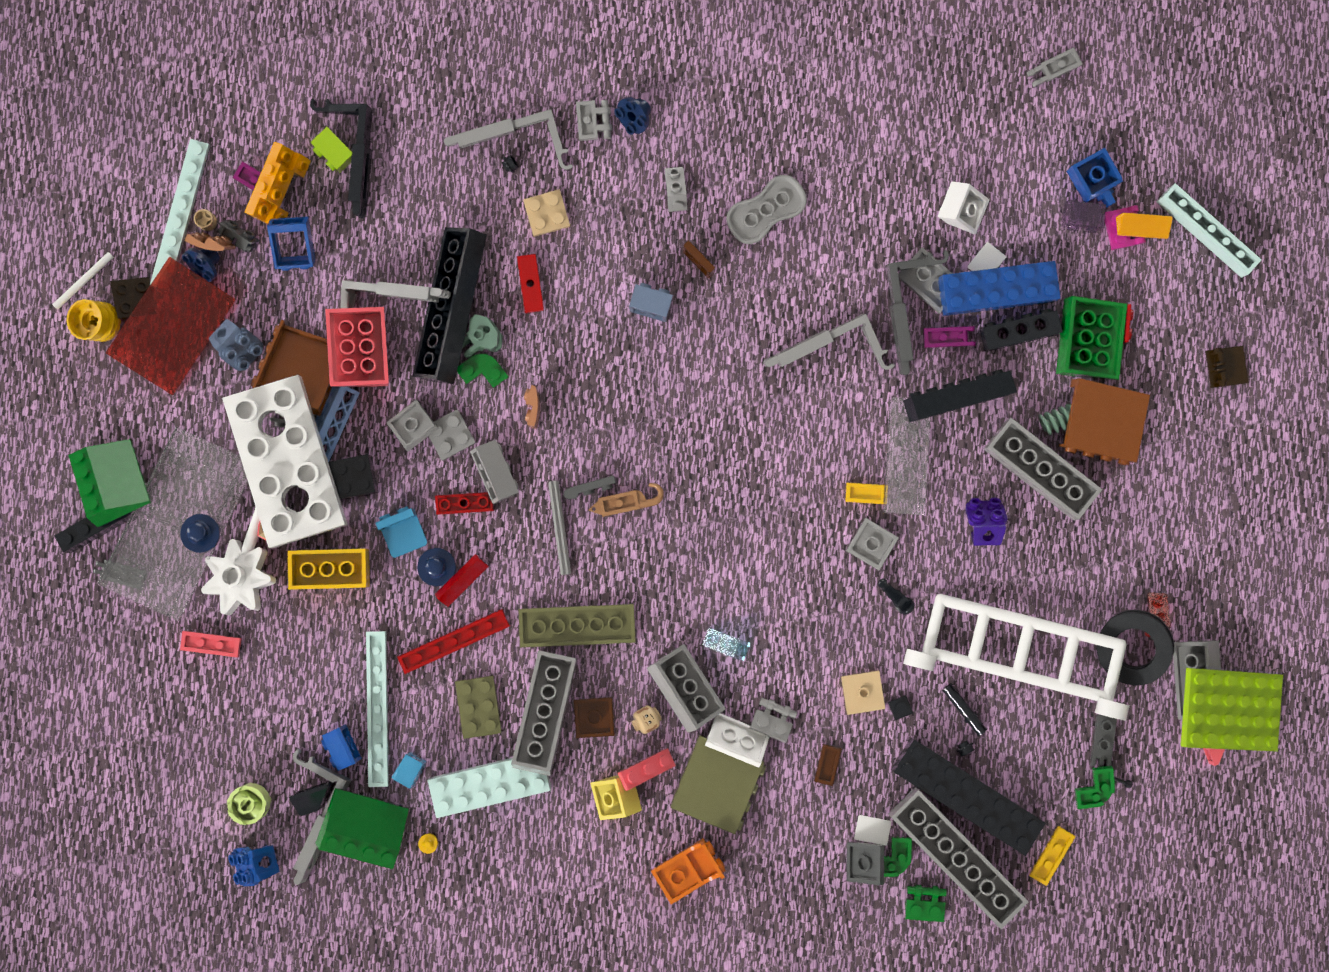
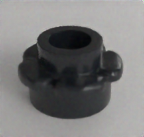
M512 155L503 157L502 165L507 172L514 173L519 168Z
M968 740L957 745L959 749L956 752H959L961 757L975 750L972 746L974 743L971 742L969 744Z

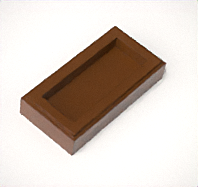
M822 744L814 782L833 786L842 748Z

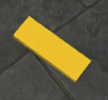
M1057 826L1029 876L1047 886L1076 836Z

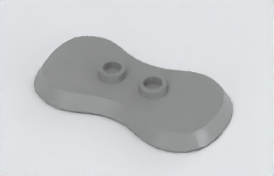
M776 176L768 182L759 195L752 199L740 201L730 208L726 218L728 227L740 242L745 244L757 243L765 237L774 224L784 219L793 218L804 210L807 203L805 191L792 176Z

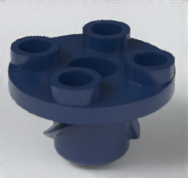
M625 97L619 101L614 113L628 134H640L649 126L651 107L647 101L641 98Z
M189 248L182 255V259L190 268V274L193 278L197 280L200 278L211 282L217 277V271L214 266L220 260L217 251Z
M195 514L187 518L183 523L180 531L181 541L190 551L206 553L217 545L220 539L221 528L211 516Z
M441 548L429 549L419 558L417 564L418 574L426 584L442 586L456 573L455 559L447 550Z

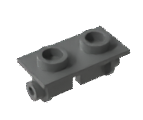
M225 220L219 222L221 226L217 232L220 233V236L224 235L230 238L232 242L236 238L235 246L244 252L248 251L250 253L254 248L252 244L259 242V239L254 237L255 235L252 232L243 230L235 221Z

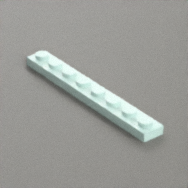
M190 139L150 285L168 291L171 289L210 148L208 143Z
M386 631L366 632L368 787H388Z

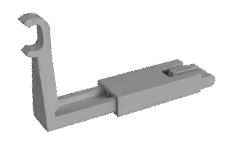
M551 109L516 120L506 119L444 139V143L448 147L459 144L460 148H465L515 133L516 129L549 120L547 125L560 167L564 170H569L573 167L571 164L568 166L563 164L561 156L564 153H568L569 150L562 148Z
M342 280L341 308H354L357 297L355 291L439 303V298H449L451 293L440 288L388 282L373 284Z
M861 314L831 330H823L765 359L763 362L766 367H772L776 364L783 367L833 342L834 338L862 325L861 329L880 367L889 370L895 366L891 363L888 366L884 364L882 355L887 353L888 350L881 349L866 314Z
M297 749L294 752L293 760L295 763L332 783L336 781L335 788L347 790L352 779L315 763V756L310 757L308 762L299 758L301 749ZM334 790L323 813L318 815L293 869L297 870L294 878V884L296 885L307 881L321 852L315 842Z

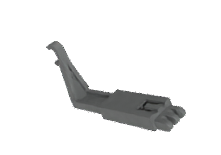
M944 250L942 253L944 255L942 260H933L932 254L929 252L927 258L886 265L892 303L889 308L897 362L901 375H908L910 373L909 361L913 360L906 305L902 303L898 271L943 264L949 258L947 250Z

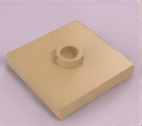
M879 670L841 676L847 715L885 709Z

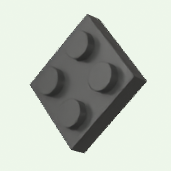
M847 842V881L884 885V845Z

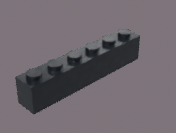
M1002 369L991 372L992 375L988 377L986 373L975 376L976 380L973 381L970 378L960 380L958 385H954V382L942 385L943 389L939 390L937 387L926 389L925 394H921L920 391L909 394L910 398L903 400L909 423L1017 393L1011 370L1003 372Z

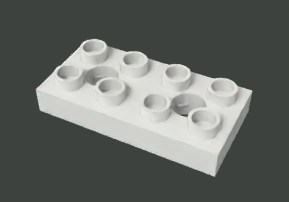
M295 375L223 397V403L268 548H275L348 525L302 377ZM272 412L280 414L285 418L286 422L284 431L277 437L267 435L262 429L263 419ZM295 486L304 489L309 495L307 506L300 512L290 509L285 503L287 492Z

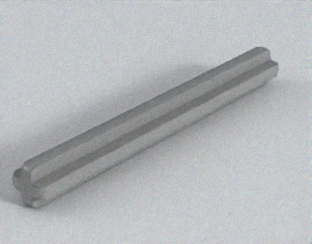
M554 480L550 481L548 485L561 575L571 574L560 488L559 482Z

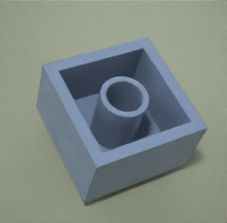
M645 283L636 284L629 305L630 312L666 322L673 301V295L670 294V291L662 288L654 290L651 289V285Z

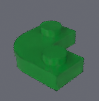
M476 354L458 366L457 369L458 374L467 385L481 374L485 376L493 388L509 378L499 363L487 354Z
M1112 766L1092 768L1094 786L1075 788L1077 809L1103 806L1112 793L1114 794L1115 781Z
M911 837L891 838V856H884V877H897L910 865L912 855Z

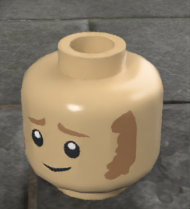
M646 705L634 712V720L631 722L636 731L640 730L643 734H648L659 727L662 719L655 707L652 708Z

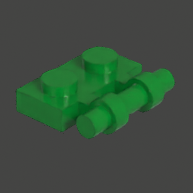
M921 885L907 886V894H914V899H906L905 919L944 922L945 902L938 901V897H946V889L939 888V886H932V888L922 887ZM921 895H931V900H920Z

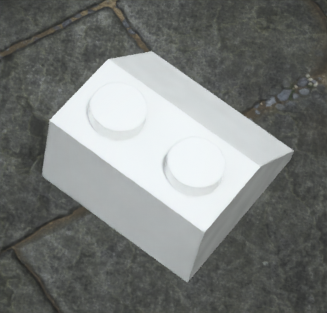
M951 182L938 217L949 225L976 234L989 199L970 184Z

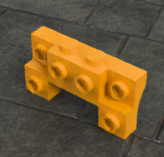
M274 142L244 213L266 224L269 223L270 219L287 218L289 213L280 208L293 175L304 178L311 160L300 153L292 151L283 144Z

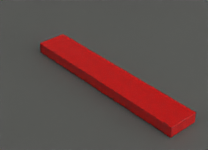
M503 609L404 653L397 658L404 674H407L508 628L510 624Z

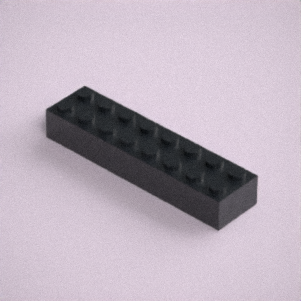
M445 227L432 288L447 290L451 293V296L449 298H439V303L428 302L412 377L430 382L454 385L487 234L471 228Z
M912 737L891 768V771L1025 856L1046 824L1035 815Z

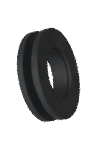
M1143 610L1120 612L1108 620L1100 634L1117 638L1125 630H1143L1154 640L1156 650L1155 656L1146 665L1132 666L1123 662L1118 681L1135 686L1152 683L1166 672L1174 655L1173 636L1167 625L1152 613ZM1097 645L1098 659L1103 669L1108 673L1113 649Z

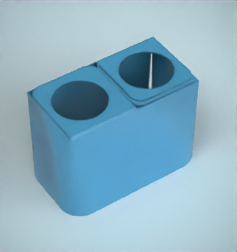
M409 752L404 756L391 778L412 789L427 761L421 760L414 756L412 752Z

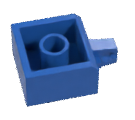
M1106 148L1074 164L1066 171L1085 204L1095 198L1098 201L1101 200L1106 208L1116 203L1112 196V193H1114L1113 188L1122 183L1123 179Z

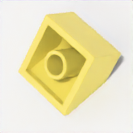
M618 775L590 783L600 820L628 817L642 811L636 787L625 791Z

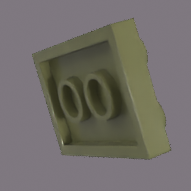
M494 675L455 681L463 739L502 733Z

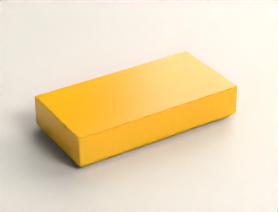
M846 483L845 502L884 504L885 485Z

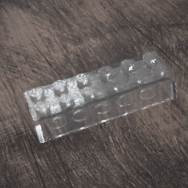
M892 397L889 405L883 513L922 516L925 515L930 417L909 423L903 400L908 398Z

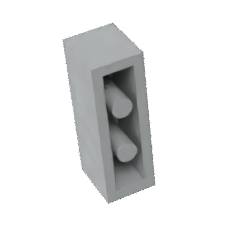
M496 440L477 446L470 451L493 504L519 493L518 484L510 473V465L505 461L502 455V447Z

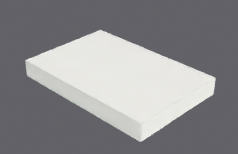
M720 713L714 718L705 746L760 767L769 736L749 729L750 725Z

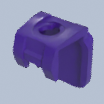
M972 498L966 504L965 511L968 523L973 526V532H971L973 545H1001L1007 524V515L999 498H991L989 501H981L979 498ZM987 531H991V535H984Z

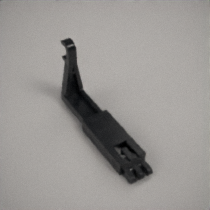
M312 98L310 107L317 113L358 116L356 144H353L348 201L353 204V214L363 219L366 216V207L368 205L372 149L369 146L373 109L367 104H332L329 99L326 100L325 107H316L317 102Z

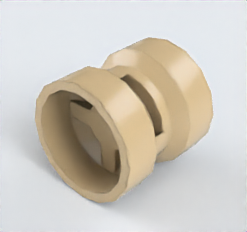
M201 209L195 213L194 222L199 228L204 231H212L216 228L217 218L210 211Z

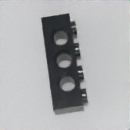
M1051 308L1039 311L1040 314L1033 316L1032 313L1021 315V319L1014 320V317L1002 320L1003 323L996 325L995 322L984 324L980 334L985 352L1061 334L1063 331L1058 311H1051ZM1036 320L1042 322V330L1035 327ZM1017 325L1024 327V334L1017 332ZM999 329L1006 332L1004 339L998 336Z

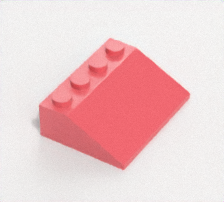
M384 307L325 309L330 387L388 386Z

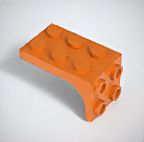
M702 838L651 870L670 904L675 903L713 879L725 878V866L720 857L715 858V849L710 841L706 842Z

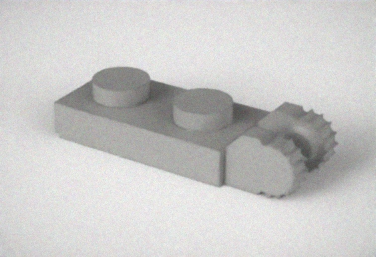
M1075 47L1042 62L1039 66L1028 71L1027 75L1030 77L1040 71L1043 72L1044 77L1032 83L1033 87H1037L1046 81L1049 82L1082 66L1083 63Z

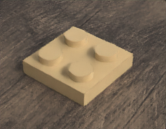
M560 189L523 199L534 237L570 227Z

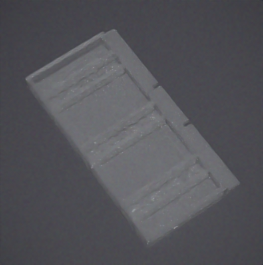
M175 427L146 484L151 503L132 512L97 584L179 621L207 565L202 559L204 557L209 560L215 549L214 547L206 553L190 551L181 541V527L190 516L205 514L216 520L221 528V537L226 527V524L221 521L222 519L229 521L248 482L241 457L181 428Z

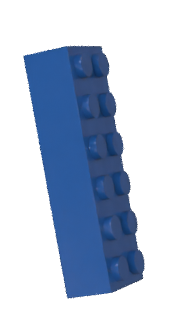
M1055 261L946 274L938 278L943 316L1051 303L1061 299Z

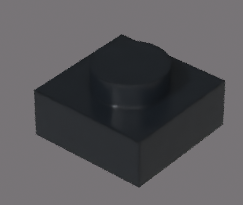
M906 695L887 702L895 720L913 714Z

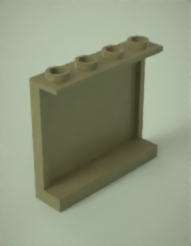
M699 734L670 808L736 834V831H740L743 826L744 820L742 816L744 812L748 813L751 806L749 801L751 794L755 795L758 789L757 779L759 776L762 777L765 772L764 760H762L760 767H756L705 746L707 737Z

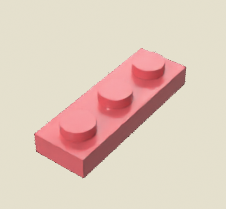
M182 631L180 650L239 657L242 638Z
M666 748L618 772V776L625 791H628L676 765L669 749Z

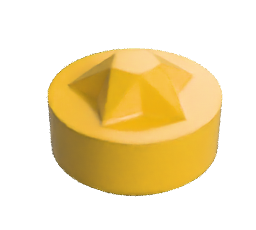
M431 833L424 834L419 839V849L426 854L433 853L438 847L437 837Z

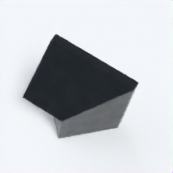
M327 781L291 795L289 797L290 802L301 817L320 810L334 783Z

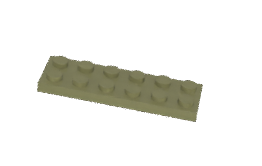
M634 604L518 609L520 648L636 643Z

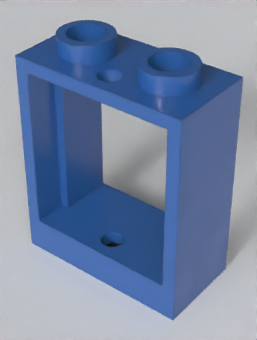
M309 217L270 219L267 229L274 268L288 271L292 268L305 270L313 267L316 259ZM304 231L308 255L281 257L277 233Z

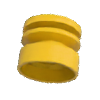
M87 299L76 301L70 307L66 320L69 331L76 338L100 342L113 339L120 330L121 319H117L115 306L110 303Z

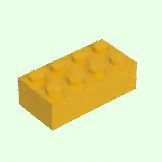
M369 549L288 551V590L370 587Z

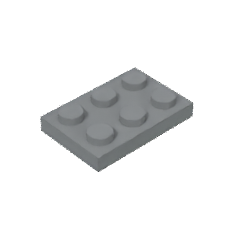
M922 247L911 260L927 258L929 252ZM942 264L901 270L898 274L899 279L938 314L942 312L943 306L941 305L938 278L942 275L953 273Z

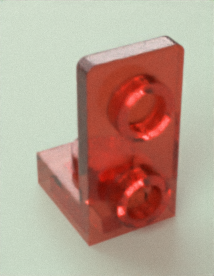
M1149 592L1147 594L1149 613L1159 617L1170 629L1171 622L1167 594ZM1145 632V637H1150V635Z

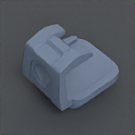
M227 318L209 337L212 346L219 352L220 358L238 371L247 370L257 356L263 352V343L246 328H239Z

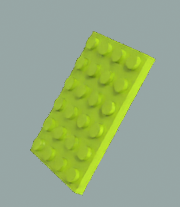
M1186 668L1181 747L1278 752L1283 675Z

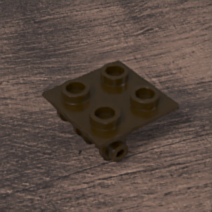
M149 277L110 281L117 319L129 320L130 317L157 314Z
M1243 346L1215 348L1214 350L1205 351L1210 388L1249 383Z

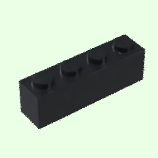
M134 510L100 527L94 525L86 517L54 535L63 553H73L133 519L138 514Z

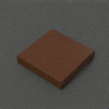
M688 240L683 246V253L710 279L715 273V267Z
M612 697L574 699L576 738L615 736Z

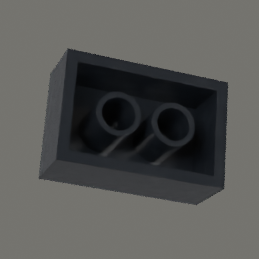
M365 454L328 462L340 501L379 493L371 455Z

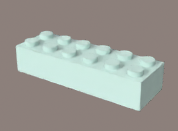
M512 758L430 777L428 785L436 818L548 792L551 790L549 776L512 768Z

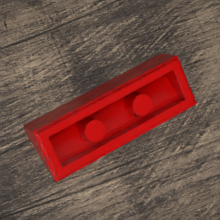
M475 554L434 595L440 602L449 607L489 566Z

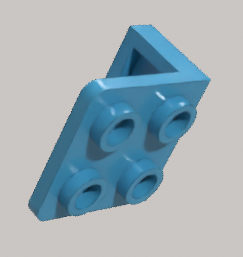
M408 506L397 510L398 514L390 516V514L379 517L380 521L375 523L377 529L382 531L390 554L394 558L426 546L428 543L415 509H408Z

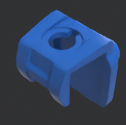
M273 845L253 850L249 847H239L234 849L228 856L231 866L235 865L236 873L233 875L236 885L255 886L260 881L280 872ZM265 856L268 857L270 863L267 868L259 866L258 863Z

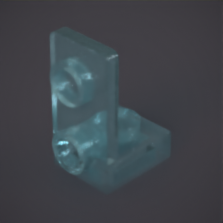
M708 628L703 646L744 661L750 643Z

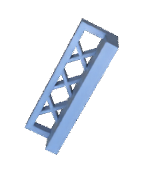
M332 387L321 416L317 415L315 418L322 444H326L328 448L326 452L328 462L360 393L349 387ZM345 392L352 393L350 400L344 403L343 396ZM342 409L343 416L336 421L335 414L338 410ZM334 426L336 432L334 436L328 438V429Z

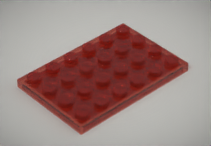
M169 257L106 351V354L169 394L174 395L210 341L209 337L220 326L236 299Z

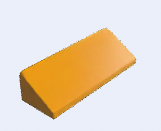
M1122 213L1116 217L1117 235L1168 239L1172 216Z

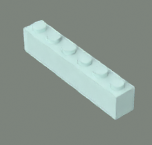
M1176 183L1169 187L1156 201L1241 278L1250 274L1261 261L1255 253Z

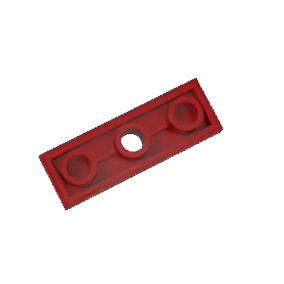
M536 254L517 256L525 314L544 311ZM529 281L534 282V285L532 287L527 286V283Z
M488 492L435 496L436 515L494 511V504ZM463 500H467L468 502L467 506L465 507L461 505V502Z

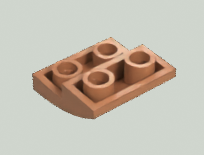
M205 232L187 234L184 240L196 247L213 251L233 250L236 248L230 238L224 235L212 237Z
M531 385L530 389H526L524 395L526 405L532 408V410L528 409L525 420L530 428L537 429L540 418V398L537 388Z

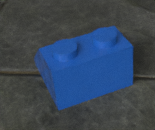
M346 724L322 735V745L325 750L329 751L331 755L329 758L330 762L338 771L362 759Z

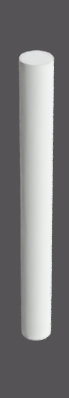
M107 252L52 305L56 309L62 307L114 257Z

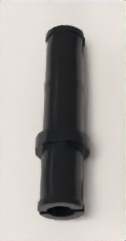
M950 683L942 689V692L945 693L963 716V721L971 726L977 736L985 733L987 727L977 717V712H973L954 688L953 684Z

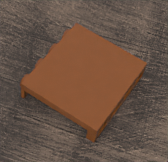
M281 320L280 324L275 326L274 338L266 347L267 354L265 359H261L258 367L260 370L258 375L253 377L251 386L256 388L299 375L302 377L313 414L321 416L332 389L329 380L327 339L287 326L285 321Z
M1081 378L1072 379L1070 387L1075 389L1064 444H1059L1058 447L1065 448V452L1076 454L1077 451L1083 452L1082 456L1094 458V455L1100 456V460L1112 462V459L1118 460V464L1129 466L1130 463H1137L1150 395Z

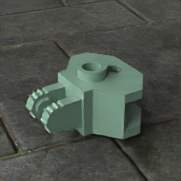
M477 314L470 318L469 331L466 333L467 336L464 339L462 348L471 342L474 345L465 351L464 356L469 358L479 350L481 352L483 350L499 351L502 348L503 335L494 322L489 320L488 317Z

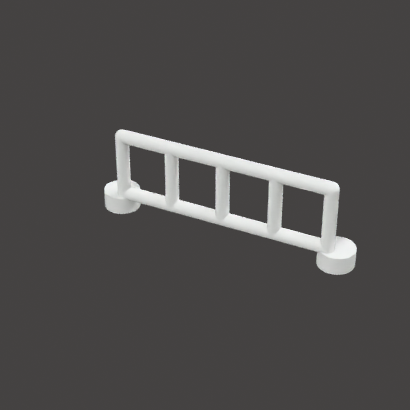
M938 594L935 597L922 652L907 649L903 662L906 665L934 671L936 660L1095 700L1097 701L1095 713L1124 721L1127 719L1130 705L1113 701L1127 646L1125 640L944 594ZM945 607L978 615L968 656L935 648ZM990 618L1023 626L1013 667L980 659ZM1034 629L1068 637L1058 679L1024 671ZM1079 641L1113 649L1104 690L1070 682Z

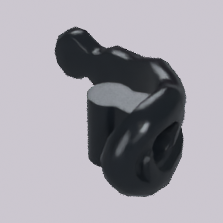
M885 578L878 581V587L882 588V591L892 600L899 613L907 615L915 608L914 601L903 595L901 591L888 585Z

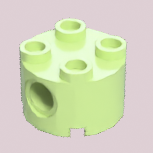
M248 783L235 789L227 800L228 814L233 821L241 825L256 823L269 811L271 797L267 790L259 784Z

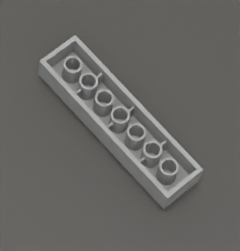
M916 787L888 813L1000 929L1028 903L1022 894Z

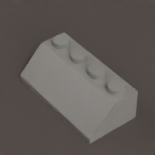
M1219 640L1174 642L1173 660L1178 719H1183L1186 668L1221 670Z
M684 644L647 667L650 675L688 733L699 729L725 710L722 702Z

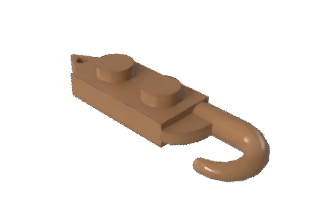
M649 483V487H654L658 491V495L655 498L646 500L641 491L634 490L598 498L599 500L589 511L606 517L655 506L663 500L664 491L659 484Z

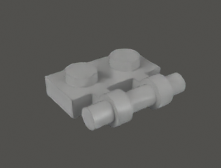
M595 100L576 102L579 141L598 140V132H603L604 139H611V131L613 129L612 124H610L609 115L611 114V108L609 107L608 100H602L601 107L599 108L595 107ZM596 115H602L603 124L597 125Z
M761 697L759 705L764 706L765 710L764 712L756 710L749 729L786 743L793 725L787 722L786 719L787 717L795 719L797 712L791 710L789 706H781L774 703L775 701L772 699L767 700ZM771 710L781 713L780 718L770 715Z

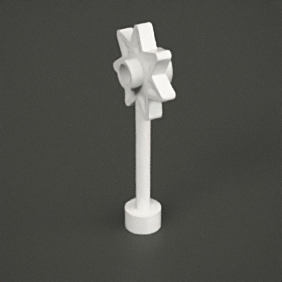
M256 507L243 545L241 541L231 539L224 558L207 556L205 559L214 576L202 587L201 591L203 594L220 595V612L225 615H232L241 603L251 610H260L259 589L276 583L275 577L261 570L268 553L267 550L260 547L254 549L259 537L257 533L260 522Z

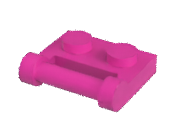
M1138 205L1103 213L1111 250L1146 243L1145 237H1135V239L1130 240V236L1117 235L1116 217L1122 213L1138 214Z

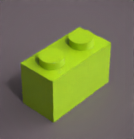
M328 127L310 142L314 146L312 149L319 158L323 156L327 160L325 164L332 171L337 170L341 173L351 164L352 152Z

